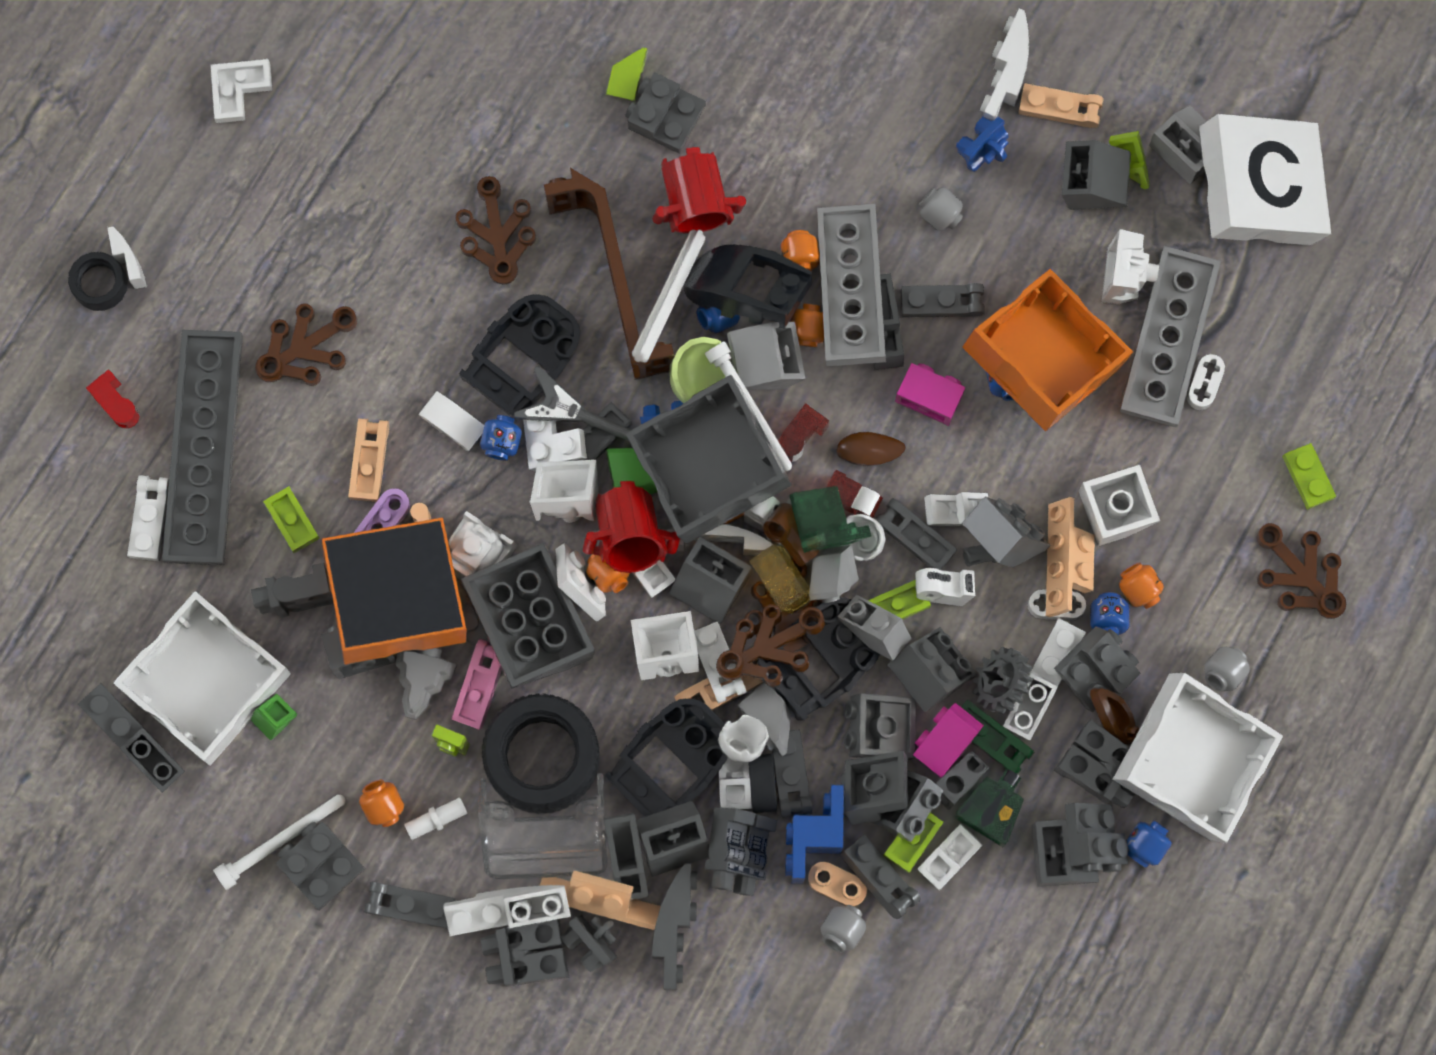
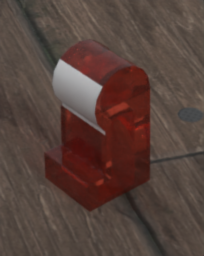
M806 403L778 440L790 462L796 461L802 456L804 445L814 432L820 436L824 434L829 427V420Z
M835 470L823 492L822 500L854 515L864 514L874 518L883 501V497L877 492L863 487L856 481L846 477V474Z

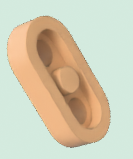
M828 862L816 863L809 871L808 882L815 892L844 906L852 905L855 907L864 901L867 887L856 875ZM820 872H827L830 877L829 881L825 883L820 882L818 874ZM854 885L857 888V894L849 896L846 893L847 886Z

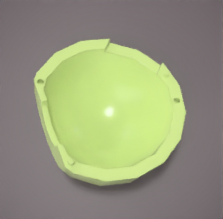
M708 337L691 339L676 352L670 364V384L674 394L682 403H686L693 395L725 378L720 367L716 368L714 363L710 364L705 356L707 351L721 343L718 339Z

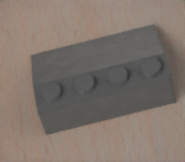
M544 543L461 578L463 587L511 689L564 672L593 658L595 649L570 597L558 587L557 570Z

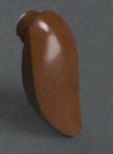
M858 432L844 437L839 442L836 452L839 458L849 463L861 466H876L898 458L903 454L906 447L900 440L883 434Z
M1092 689L1090 696L1104 729L1122 743L1131 744L1140 728L1136 726L1134 716L1128 704L1123 698L1108 689Z

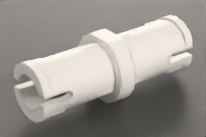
M459 797L436 809L434 806L429 808L428 813L404 825L411 840L432 830L437 829L439 831L444 828L443 825L468 813Z

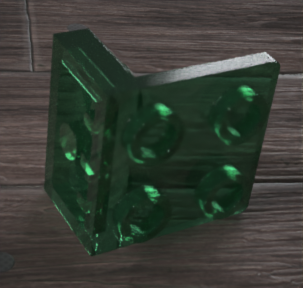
M837 486L795 492L789 495L804 553L846 546L872 537L869 525L856 527L855 522L847 524Z

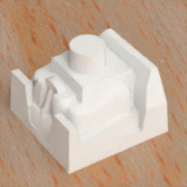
M1119 229L1108 247L1101 303L1122 304L1138 299L1139 290H1141L1146 281H1157L1159 265L1148 263L1149 254L1143 251L1144 235Z
M596 460L537 463L530 505L536 521H540L542 513L547 516H555V518H563L568 523L575 522L580 517L594 521L596 497L599 494Z
M467 511L448 541L455 577L460 580L463 577L510 558L517 548L513 540L503 534H498Z
M691 611L631 620L636 660L641 680L654 679L656 674L660 677H671L675 674H680L682 670L684 674L699 672L698 651Z

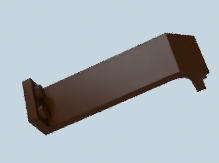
M570 168L571 179L566 180V178L560 177L550 180L548 184H543L549 215L583 208L592 211L597 216L634 378L636 380L670 372V364L674 359L672 343L665 345L664 342H657L649 360L645 363L634 360L635 357L632 355V351L639 339V334L606 190L604 187Z

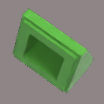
M276 693L255 709L251 721L268 739L272 740L297 716V713Z

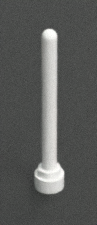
M725 341L707 351L705 356L710 364L714 363L716 368L720 367L725 377L732 375L739 383L784 471H789L792 463L729 361L731 359L729 347Z
M340 794L334 796L234 864L231 862L226 865L222 863L213 869L215 875L223 887L228 890L237 884L236 880L240 878L239 874L301 834L311 823L319 822L345 804V797Z

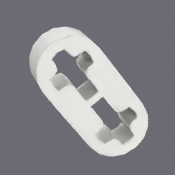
M1205 355L1198 363L1186 398L1188 404L1196 410L1207 409L1217 394L1225 371L1224 361L1217 355ZM1209 363L1215 364L1214 369L1218 372H1213L1210 379H1206L1207 369L1203 366H1208ZM1202 385L1207 386L1204 396L1208 397V399L1204 398L1202 402H1199L1197 395L1194 393H1198Z
M1045 589L1037 590L1028 600L1029 612L1039 619L1058 620L1060 618L1072 621L1080 618L1086 609V600L1080 593L1072 591V599H1074L1076 605H1080V608H1076L1074 613L1066 612L1053 617H1047L1046 608L1043 612L1039 611V606L1034 605V602H1037L1039 597H1044L1046 602Z

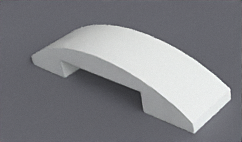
M722 524L700 536L707 541L744 543L743 555L773 557L774 545L758 534L739 527ZM672 528L667 531L673 532L675 530L674 528ZM680 539L677 551H684V541Z

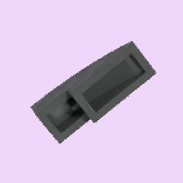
M891 273L880 274L886 362L873 363L874 370L904 366L900 320Z
M635 813L605 817L604 824L614 881L634 887L631 900L649 897Z

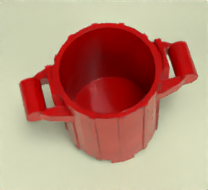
M691 147L685 149L687 154L670 162H667L666 158L661 161V169L670 206H659L652 217L655 224L670 223L672 233L676 231L689 234L691 230L705 232L725 223L731 225L734 220L733 213L739 214L746 204L744 196L725 197L714 152H711V154L701 153L700 147Z
M620 481L621 487L613 488L605 494L597 495L595 508L599 531L586 534L582 550L585 554L600 556L601 562L606 561V564L615 571L626 573L644 571L656 564L658 560L664 562L666 554H675L680 538L675 531L670 532L658 528L651 494L644 490V488L636 487L635 481ZM597 540H600L599 546H596Z

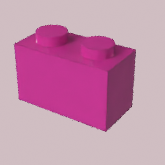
M911 363L897 392L895 402L949 426L966 387L962 386L961 382L952 376L946 375L944 378L935 374L934 370L925 364L919 363L917 366Z
M956 703L949 710L944 706L933 719L937 724L931 732L925 730L915 742L919 748L913 755L941 778L949 771L984 726Z

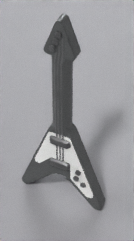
M539 366L534 368V373L543 390L545 400L539 404L516 411L515 419L584 422L629 441L626 433L632 429L586 411L576 399Z

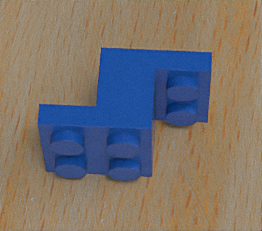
M831 785L829 793H824L823 815L829 816L793 815L792 823H787L786 845H792L791 854H786L785 876H791V884L804 883L805 853L841 854L843 849L844 785Z

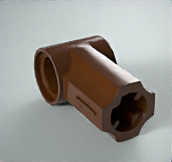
M781 503L765 521L763 531L770 540L781 543L795 562L802 566L813 559L819 553V550L800 526L801 515L799 511L791 504Z

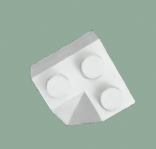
M1140 465L1083 482L1079 489V494L1098 546L1126 538L1160 521Z

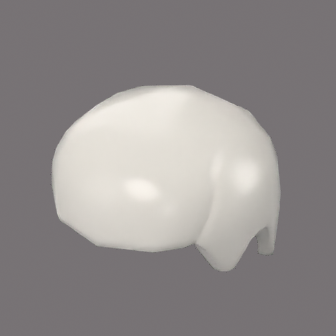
M864 514L848 516L840 523L836 533L838 546L851 545L854 559L858 561L874 559L882 552L886 540L880 523Z
M742 715L736 722L731 723L730 720L727 721L720 732L718 741L722 752L731 760L750 762L761 755L769 734L767 727L759 719L749 715Z

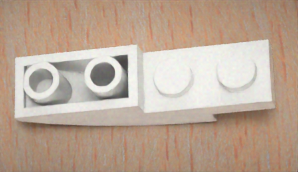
M1020 8L1015 18L1012 16L1008 18L1003 31L1007 33L1004 42L998 41L992 57L996 58L994 69L997 72L991 86L995 87L992 96H985L980 111L984 112L983 117L992 121L997 118L1003 102L1015 106L1027 67L1029 53L1028 24L1025 11Z
M1058 618L1029 674V677L1033 678V681L1026 685L1030 692L1021 695L1023 699L1022 704L1014 703V710L1010 711L1003 727L1031 740L1062 679L1054 668L1083 639L1085 631Z
M564 885L528 886L478 893L474 898L448 902L443 906L450 936L509 925V928L571 916Z

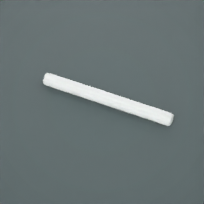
M691 230L632 351L636 362L641 361L645 363L649 360L705 241V236L702 235L703 232L701 230Z

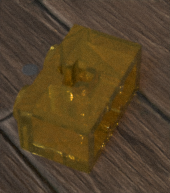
M773 544L750 560L751 565L781 611L791 614L810 601V588L784 547Z

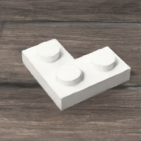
M268 59L211 65L214 119L216 123L245 120L243 93L272 90L270 62Z
M523 420L529 470L536 471L538 462L587 459L584 430L577 428L557 433L556 421Z
M565 543L555 549L558 587L597 622L606 616V597L598 587H593L586 580L585 560L580 552L577 550L573 551Z

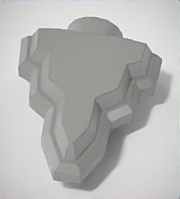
M433 648L417 650L416 652L402 651L397 653L396 666L400 669L399 682L405 688L402 698L405 717L417 720L427 709L431 696L441 692L444 682L452 679L457 664L440 658L441 650Z

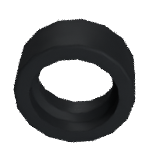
M90 252L82 255L73 263L68 275V284L71 293L84 307L93 311H105L115 307L123 300L127 291L128 279L123 267L113 256L104 252ZM96 266L110 268L115 276L113 288L107 294L100 297L87 295L81 287L83 275L90 268Z
M771 753L761 754L757 759L748 762L753 813L776 812L777 799L773 755Z

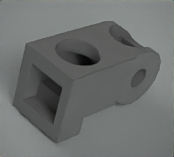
M973 751L968 753L936 783V785L944 790L940 795L941 803L948 810L989 769Z

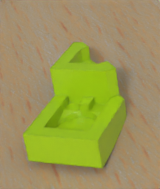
M642 47L613 65L606 92L607 95L636 101L648 48Z
M1139 131L1110 136V145L1130 151L1131 153L1129 178L1138 182L1144 190L1149 189L1148 170Z

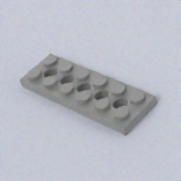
M876 204L817 208L826 366L886 362ZM844 230L856 232L851 238H844L840 235ZM851 254L855 255L857 260L853 263H845L842 261V258ZM848 280L859 282V285L853 289L843 286ZM850 305H856L861 308L856 314L845 312V309ZM851 331L862 333V337L858 340H850L846 335Z
M1168 246L1163 247L1158 263L1157 281L1153 282L1119 412L1177 428L1221 261ZM1182 275L1188 276L1192 281V287L1187 289L1181 288L1177 284V277ZM1175 302L1181 303L1185 308V314L1181 316L1174 315L1170 311V304ZM1168 329L1175 331L1178 335V341L1174 343L1166 342L1162 336L1163 331ZM1158 357L1168 358L1171 368L1160 370L1155 364V359ZM1151 384L1160 385L1164 390V395L1160 398L1152 397L1148 392V386Z

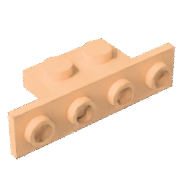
M1072 497L1048 504V543L1051 546L1047 549V617L1072 611V589L1082 593H1088L1094 589L1095 535L1074 526V498Z
M575 870L570 881L546 874L542 877L539 886H565L568 904L571 908L655 930L661 906L637 899L631 900L633 886Z

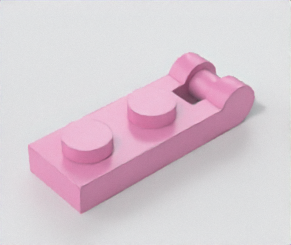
M479 639L475 646L452 716V720L479 730L483 729L502 671V667L492 646H490V642ZM485 657L493 659L491 667L482 665Z

